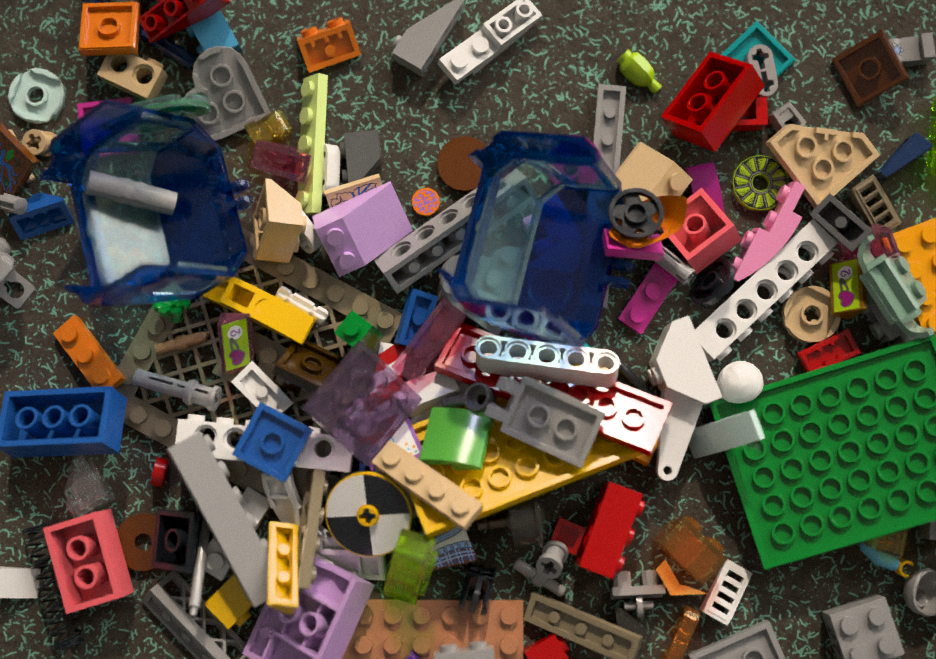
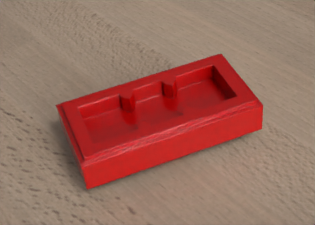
M847 328L796 353V356L806 373L849 360L861 354Z

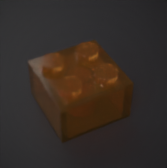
M675 515L652 540L693 580L704 585L728 560L722 554L725 548L713 537L704 536L701 533L704 528L691 516Z

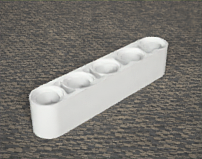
M483 336L475 345L476 365L478 369L486 373L515 377L526 376L531 379L600 388L613 386L618 377L619 358L615 353L608 350L498 336ZM485 353H492L493 355H491V356H486V355H483V354H485ZM513 357H522V359H513ZM549 360L551 363H543L541 361ZM572 364H579L580 367H573V366H571V365H572ZM600 368H609L610 370H609V371H604V370H601Z

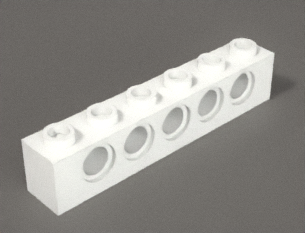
M814 219L804 226L770 261L754 273L695 329L709 362L715 358L719 361L725 358L733 350L729 346L733 341L738 339L741 342L753 331L749 327L757 319L760 322L764 321L773 312L770 307L777 300L780 303L784 302L794 292L791 287L797 281L803 284L814 273L811 268L817 262L823 265L834 255L831 249L837 242ZM802 248L808 251L810 255L809 261H804L799 257L798 249ZM779 267L789 270L791 275L789 280H783L778 276ZM759 286L768 289L769 299L765 300L758 296L757 288ZM738 305L747 307L749 310L748 319L738 316ZM718 324H723L728 328V338H721L717 335L716 327Z
M188 414L187 420L178 419L175 444L197 432H201L203 435V432L210 428L215 433L213 444L216 450L212 452L214 457L217 459L243 461L232 455L235 447L231 444V437L238 431L243 434L250 420H245V426L234 425V419L217 417L216 423L205 422V416ZM310 427L314 431L294 467L352 472L356 438L349 437V431L332 429V434L328 435L320 434L321 428ZM326 440L330 443L332 450L327 457L323 458L317 453V445L321 441Z

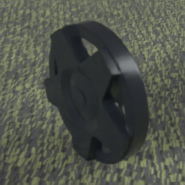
M629 188L619 192L613 198L609 206L608 218L610 225L620 237L627 240H643L652 237L660 229L664 218V209L661 201L652 192L642 188ZM640 196H644L651 201L642 202ZM626 197L624 205H616L619 200ZM658 213V221L655 224L652 217ZM615 220L622 222L621 227L617 224Z
M718 258L700 271L690 289L691 300L699 307L706 309L713 307L725 294L730 293L734 286L732 283L735 276L733 264L724 258Z

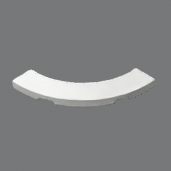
M262 472L263 488L270 507L274 509L281 523L297 524L299 531L302 500L296 489L293 472H291L285 483ZM318 525L317 537H320V548L318 554L314 556L361 578L386 580L385 555L365 557L354 554L343 548L322 525Z

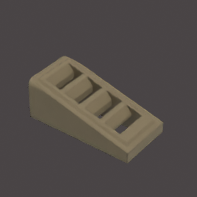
M874 174L846 192L868 226L874 231L873 233L877 239L902 223ZM869 188L872 193L863 198L861 192ZM875 197L878 202L868 207L866 203ZM882 206L885 211L874 218L872 212ZM889 216L891 220L879 227L877 222Z

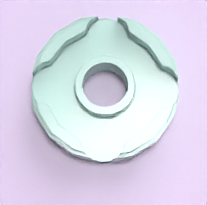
M29 69L30 71L16 76L11 83L8 93L9 103L14 113L28 123L41 124L49 122L58 116L64 107L66 98L64 85L56 75L46 69ZM35 89H42L44 92L43 99L38 103L31 102V92Z

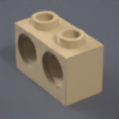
M139 54L107 55L97 73L103 82L154 105L168 77L162 69L163 65L152 58H148L145 61L138 57ZM121 63H128L124 71L117 72V67ZM145 75H153L149 83L141 84L142 78Z

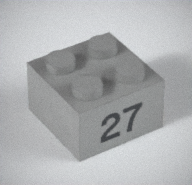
M872 594L821 611L837 659H892L905 654L884 596Z

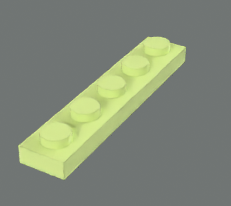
M320 73L304 78L301 86L302 110L299 117L301 134L298 142V149L300 151L299 166L297 168L298 192L295 199L301 203L302 211L307 217L321 213L328 75Z

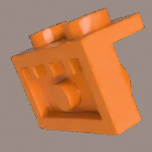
M340 17L328 21V27L317 30L316 26L300 31L301 36L297 37V42L309 73L361 55L349 20L343 21V18Z

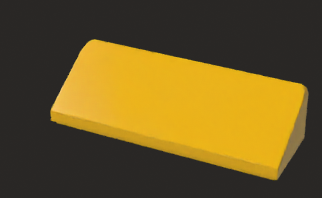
M270 521L268 528L267 606L291 615L298 607V525Z

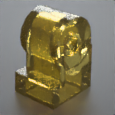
M281 110L273 111L257 122L253 120L244 125L260 153L293 132V128Z

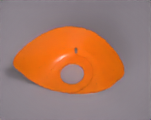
M677 195L658 196L664 209V218L660 227L664 229V232L657 238L627 240L620 237L613 228L610 229L609 234L614 240L628 248H642L659 242L679 231L684 224L688 200L683 196ZM658 213L652 217L655 224L658 221ZM617 220V224L621 227L622 222Z

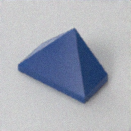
M38 193L28 198V209L24 214L11 213L8 216L20 240L75 223L63 197L45 193Z

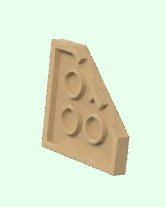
M795 124L785 125L765 142L792 180L806 186L803 194L814 209L829 193L833 196L836 195L880 156L864 133L844 132L819 127H803Z

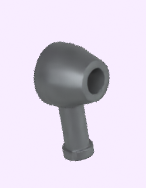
M477 382L470 385L464 395L443 397L441 403L442 407L459 408L466 406L475 412H485L488 403H496V398L487 385Z

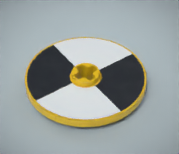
M363 471L346 476L332 489L325 506L326 523L334 539L346 550L360 556L377 557L394 551L404 542L412 525V507L405 491L389 477L376 472ZM366 509H369L371 514H375L372 520H368V516L363 515Z

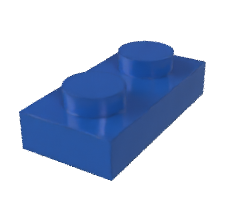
M409 288L394 343L424 351L438 296Z

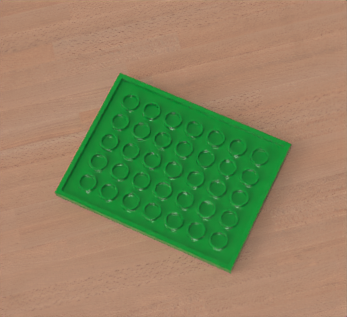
M935 333L926 338H917L764 385L761 393L755 399L748 402L732 403L723 398L709 402L714 421L755 410L765 437L752 443L725 450L764 570L936 520Z

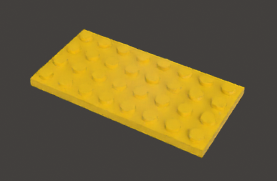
M600 368L601 370L609 371L608 368ZM494 395L496 404L506 408L509 401ZM465 406V407H459L460 409L470 410V409H468L466 406ZM429 418L412 425L421 446L423 445ZM493 419L482 470H455L450 464L427 466L483 503L484 509L476 517L475 520L643 454L596 435L585 463L580 468L501 432L500 429L503 422ZM410 493L427 539L458 527Z

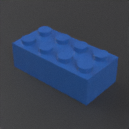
M112 386L5 391L0 415V450L13 458L119 454L127 398Z

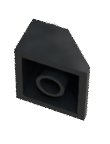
M157 508L152 568L194 573L202 520L200 511Z

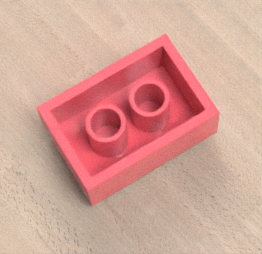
M111 509L97 511L43 528L66 614L134 593Z

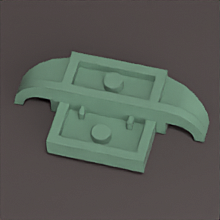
M870 234L861 242L858 248V263L863 272L859 278L890 326L896 324L905 334L915 338L931 336L935 332L932 327L923 328L914 320V318L922 313L919 307L927 300L924 286L915 280L910 272L909 263L897 251L888 256L884 253L874 258L870 251V244L875 238Z

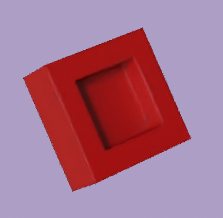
M560 517L550 541L557 540L564 543L569 553L576 555L587 528Z

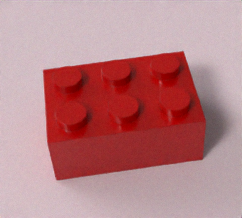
M709 52L661 115V119L675 137L716 152L765 85L752 64Z
M603 481L574 561L578 566L613 579L615 573L620 574L625 561V557L621 556L624 546H630L635 533V529L631 528L635 517L640 518L644 509L645 501L641 500L643 494L609 481Z

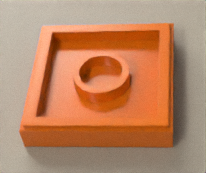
M83 3L78 48L80 55L138 54L140 3Z

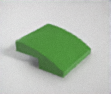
M432 407L419 460L426 465L450 464L455 470H482L493 418L484 415L483 412L467 409Z

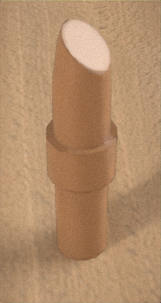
M209 332L184 334L175 337V339L157 343L154 345L157 355L175 350L187 349L189 346L205 342Z

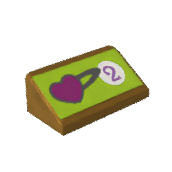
M858 258L836 262L829 266L831 314L833 316L849 320L867 310L866 287L859 278L863 272L858 263Z

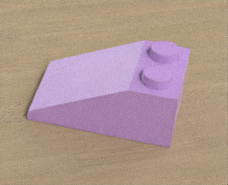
M391 181L312 216L315 230L339 277L367 265L413 231Z

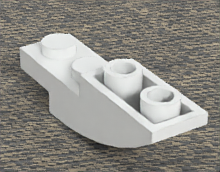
M516 0L486 21L478 32L441 57L438 65L456 85L472 72L476 74L519 39L542 17V14L530 0Z

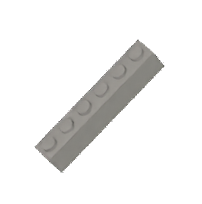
M197 432L167 448L166 451L249 603L253 607H257L267 601L268 543L264 538L260 540L257 536L255 529L258 528V525L250 512L245 514L241 506L244 499L236 486L231 488L226 478L230 476V473L222 460L217 462L212 452L216 448L208 434L203 436L201 432Z

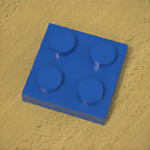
M260 402L232 455L285 483L314 430Z

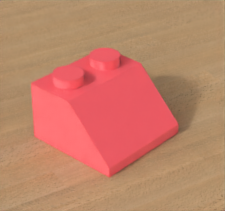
M702 188L687 198L688 206L684 224L679 231L667 237L684 261L696 271L695 274H698L742 240L735 225Z

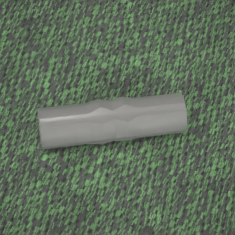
M90 170L85 194L112 200L121 205H130L134 208H144L172 215L174 212L178 194L177 192L151 186L144 182Z

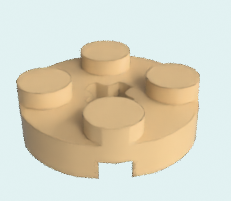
M808 286L800 288L785 300L781 314L784 328L793 338L804 343L820 342L835 333L840 324L841 318L831 314L830 292L822 287ZM813 307L815 309L814 314L818 318L817 320L812 319L809 322L806 320L804 311L810 310Z

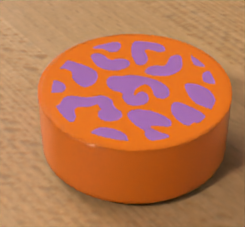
M421 188L412 197L413 209L422 217H430L438 211L440 198L433 189Z

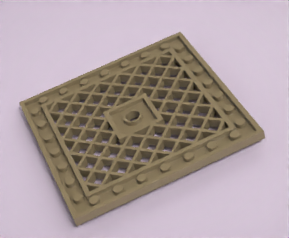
M207 209L155 302H159L158 299L162 296L170 298L172 291H179L180 297L189 295L191 299L197 289L200 301L191 304L188 310L202 307L205 321L191 324L188 310H184L181 313L183 314L186 326L174 330L177 323L171 322L170 315L162 317L159 312H155L153 306L151 307L118 366V369L126 378L116 388L118 392L127 398L124 423L159 443L171 447L175 445L178 425L176 417L189 413L196 415V411L208 408L201 405L193 407L192 404L187 405L188 409L174 413L170 399L174 396L163 394V396L149 399L147 389L133 386L132 378L134 372L138 368L150 372L154 363L159 375L170 378L179 375L180 380L186 382L184 373L198 369L202 381L201 385L210 387L223 383L227 397L221 399L219 404L229 402L233 416L229 418L234 419L235 425H240L239 419L252 416L256 411L257 407L249 400L252 411L237 414L234 400L246 396L243 393L232 396L229 382L232 383L231 381L245 366L226 371L224 351L221 355L218 343L223 341V337L216 338L212 326L213 323L223 320L231 323V318L240 316V314L236 312L230 313L229 309L223 307L225 315L210 319L207 305L214 302L205 300V298L199 295L201 286L206 281V279L202 280L208 267L211 265L212 269L218 271L215 261L230 258L233 271L224 274L229 277L235 276L240 280V274L254 271L258 284L253 286L265 291V287L279 284V287L286 283L301 291L297 294L309 300L308 296L325 304V306L321 307L328 310L332 324L317 328L316 323H314L312 326L313 330L309 332L308 336L315 335L317 345L328 351L339 348L341 356L345 359L347 357L344 346L348 345L345 341L342 342L341 338L336 335L337 344L323 347L319 333L334 329L335 332L343 322L336 323L333 309L345 316L353 310L384 335L380 342L389 344L398 330L402 313L292 255L290 263L257 260L255 256L254 234ZM219 248L226 251V253L216 255ZM235 257L251 266L238 269ZM259 269L276 279L262 283ZM247 318L249 325L247 327L249 353H255L258 356V367L273 381L276 377L273 374L275 365L288 350V348L281 344L291 342L292 340L288 338L279 340L277 333L271 331L273 341L256 332L266 328L260 325L254 326L253 321ZM207 326L211 340L189 346V348L184 350H175L157 355L154 347L155 344L165 342L168 339L172 340L174 335L188 331V335L193 334V329ZM380 342L367 358L355 349L353 350L348 359L347 368L338 380L331 401L326 408L322 407L320 410L319 405L313 402L316 413L301 417L297 402L306 400V398L302 396L295 397V394L289 391L290 398L294 402L292 405L296 415L295 420L303 424V421L316 417L311 427L321 428L320 434L331 435L332 429L343 430L349 420L346 409L357 405L374 374ZM213 345L216 359L202 363L198 349ZM193 350L197 365L183 368L179 354ZM174 356L177 371L163 374L160 360ZM216 364L212 373L221 378L207 382L204 367ZM140 389L142 392L143 400L136 396ZM165 400L168 413L152 404ZM210 411L212 420L216 423V411ZM238 431V436L231 438V443L239 441L243 434ZM321 441L317 445L319 456L324 458L331 453L332 448L328 441ZM215 458L217 462L222 460L230 473V476L226 478L227 480L244 489L251 486L266 496L261 477L263 471L245 461ZM294 467L292 470L294 482L303 502L306 473L312 470V468Z

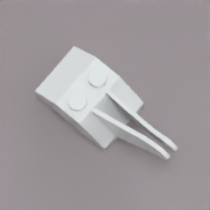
M689 315L675 320L663 328L649 361L651 369L647 370L651 384L653 386L657 385L659 390H661V399L673 403L658 438L656 474L660 479L666 481L673 480L678 474L703 404L722 398ZM666 466L670 468L668 474H665L663 471Z

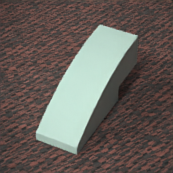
M751 410L695 427L689 441V447L695 459L752 443L765 437L755 410Z

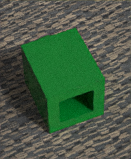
M351 310L334 332L365 358L370 355L384 337L373 325L353 310Z

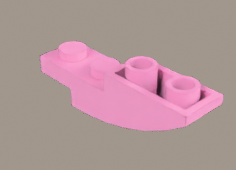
M796 181L789 182L787 186L783 185L776 196V200L779 202L775 210H770L763 222V225L766 226L765 229L752 228L751 231L748 230L740 243V246L743 248L739 256H734L730 262L735 267L733 281H740L763 267L787 243L803 218L794 213L793 210L806 186Z

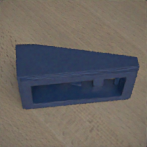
M918 132L913 133L904 140L874 176L878 181L884 180L929 151L933 145Z

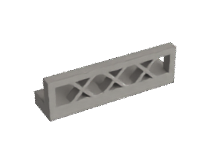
M171 571L151 588L143 598L142 602L196 659H230L226 654V646H235L243 653L246 643L231 628L228 630L204 605L206 602L202 597L199 607L200 618L190 617L187 614L186 604H189L192 587L178 572ZM172 580L180 588V597L170 596L163 587ZM206 625H215L220 630V639L210 638L206 633ZM243 654L239 659H248V657Z

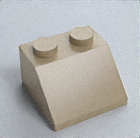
M638 142L605 187L615 196L629 188H642L652 192L657 197L665 195L681 196L693 179L674 161L644 143ZM640 196L641 201L648 199L644 196ZM626 197L621 199V201L625 204Z
M265 178L253 215L255 256L257 260L290 263L293 252H298L300 233H305L307 218L302 216L300 202L273 180Z

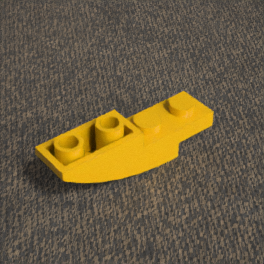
M214 269L211 270L199 292V295L249 318L254 323L303 345L316 321L315 318L279 298L234 276L231 278Z

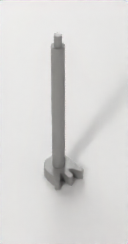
M203 517L189 601L190 617H196L197 609L200 607L210 530Z

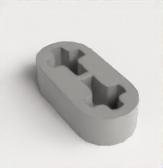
M758 44L748 51L745 62L753 65L761 80V75H763L765 84H770L766 92L762 89L757 96L767 97L768 99L776 92L778 79L772 51L767 46ZM756 53H759L760 57H765L761 63L762 69L759 67L758 60L752 59Z

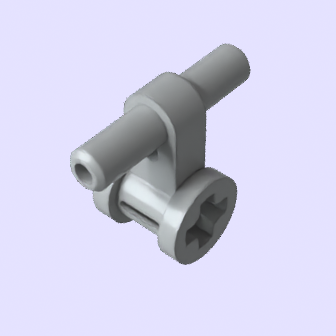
M557 540L548 541L543 547V555L537 560L536 568L521 559L515 561L513 569L530 578L532 584L539 588L543 586L557 596L563 597L567 590L566 587L553 579L560 576L563 570V563L566 562L569 556V550L564 543Z

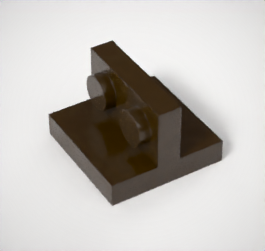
M307 340L304 341L303 345L293 342L275 365L273 374L277 376L275 384L326 408L331 401L338 380L347 368L349 360Z

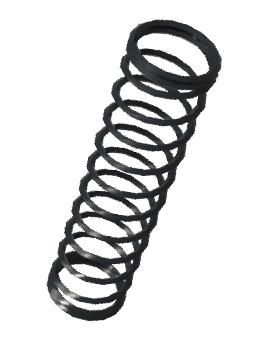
M46 522L23 529L21 531L23 532L22 535L40 533L38 532L39 530L52 526L53 522ZM45 534L39 535V536H37V537H35V538H33V539L27 541V542L25 543V545H26V546H37V545L43 544V543H41V542H38V543H31V542H33V541H35V540H37V539H40V538L44 537ZM48 545L32 551L28 554V557L33 558L46 555L35 553L48 548ZM49 556V557H47V558H45V559H42V560H40V561L34 563V564L31 566V568H33V569H38V568H45V567L49 566V565H39V566H36V565L41 564V563H43V562H45V561H47V560H50V559H51V556ZM54 567L36 575L34 579L42 580L51 578L52 576H40L53 571ZM57 579L52 580V581H50V582H48V583H46V584H44V585L38 587L37 590H38V591H47V590H52V589L56 588V587H47V588H44V587H46V586H48V585H51V584L57 582ZM60 590L43 597L40 602L57 600L58 598H48L59 594ZM63 601L47 608L43 613L49 614L61 611L60 609H52L63 605ZM64 613L56 618L49 620L46 624L54 625L62 623L64 621L56 620L63 618L69 614ZM72 618L71 621L74 622L51 632L49 636L66 634L67 632L60 631L75 625L80 619ZM81 629L72 631L78 633L53 644V651H60L84 643L85 637L83 636L69 641L80 635L83 631Z

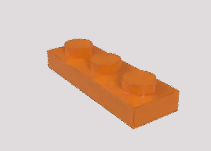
M73 315L53 333L92 387L112 386L116 389L126 380L80 317Z

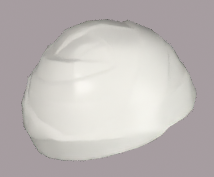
M735 361L726 365L721 370L717 379V385L722 398L732 403H744L755 399L761 393L764 385L760 370L746 361Z

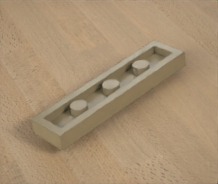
M314 468L306 473L298 531V590L310 589L311 584L313 585L316 579V567L313 566L314 555L318 554L320 548V537H317L318 525L322 524L324 518V508L321 507L322 496L326 495L328 488V479L325 478L326 470Z
M537 591L532 592L523 620L612 659H635L643 636Z

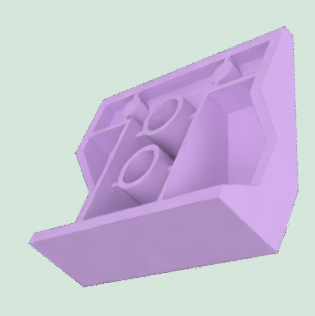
M314 556L313 566L316 567L315 582L313 585L311 584L308 590H298V607L292 615L285 614L268 607L266 601L242 654L250 659H342L375 585L343 568Z

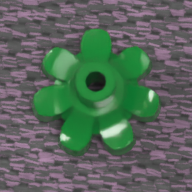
M172 291L170 298L162 296L158 299L159 302L153 304L155 312H159L162 317L170 315L172 323L181 322V312L191 307L190 296L183 295L180 297L179 291Z

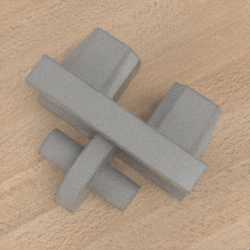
M657 570L641 571L642 586H631L630 571H621L620 574L615 573L613 587L610 590V600L634 599L632 602L623 603L624 611L635 610L636 619L643 618V610L653 609L654 605L653 600L642 601V598H659L666 594L665 585H660Z

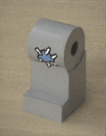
M932 32L921 33L919 36L889 39L903 66L925 65L936 57Z

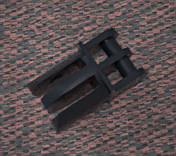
M472 562L468 563L458 605L460 610H464L469 591L473 593L469 612L475 613L479 595H484L480 615L485 616L487 614L497 568L493 567L491 570L484 568L483 564L479 567L472 565Z

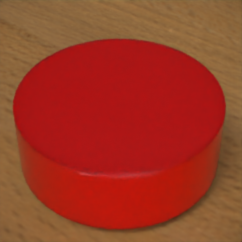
M157 457L151 477L152 486L162 487L164 485L169 466L168 459Z

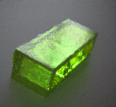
M401 529L393 552L383 595L416 605L419 595L425 596L438 552L433 550L436 539L427 538L425 535Z

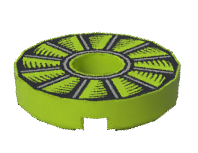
M763 155L749 157L741 162L733 173V195L742 206L749 210H770L777 206L779 202L776 200V196L783 185L787 186L789 183L787 173L783 166L772 157ZM761 176L765 178L767 188L763 191L755 189L752 183L754 177Z

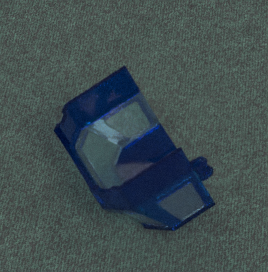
M104 99L51 139L47 152L51 153L52 156L48 168L43 167L40 179L68 183L70 186L91 286L67 284L63 287L70 293H76L80 296V300L86 304L130 306L196 299L234 277L248 253L238 211L251 206L253 199L249 195L234 199L233 195L242 193L249 188L248 181L238 179L230 183L221 147L195 119ZM90 170L120 178H129L133 181H140L151 186L177 192V201L173 214L168 215L144 208H134L130 205H121L112 200L85 194Z
M501 130L492 137L493 141L482 150L477 148L468 155L482 172L454 276L445 269L437 268V270L447 282L454 299L472 314L523 336L528 340L582 347L598 328L608 285L614 288L628 289L630 281L626 278L610 275L612 269L632 272L634 264L627 260L605 256L602 241L603 230L612 228L608 218L609 206L613 198L622 191V183L586 136ZM619 200L616 205H623V200Z

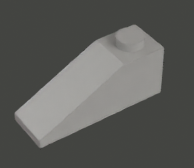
M453 0L406 29L403 36L398 35L391 47V50H393V60L422 77L464 10L465 0Z

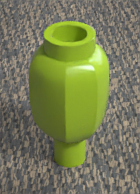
M628 49L617 60L620 64L621 73L634 85L647 87L653 94L662 87L654 79L655 72L652 66L638 52L632 53Z

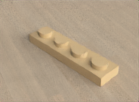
M391 440L372 461L373 467L464 531L468 529L484 509L483 503Z

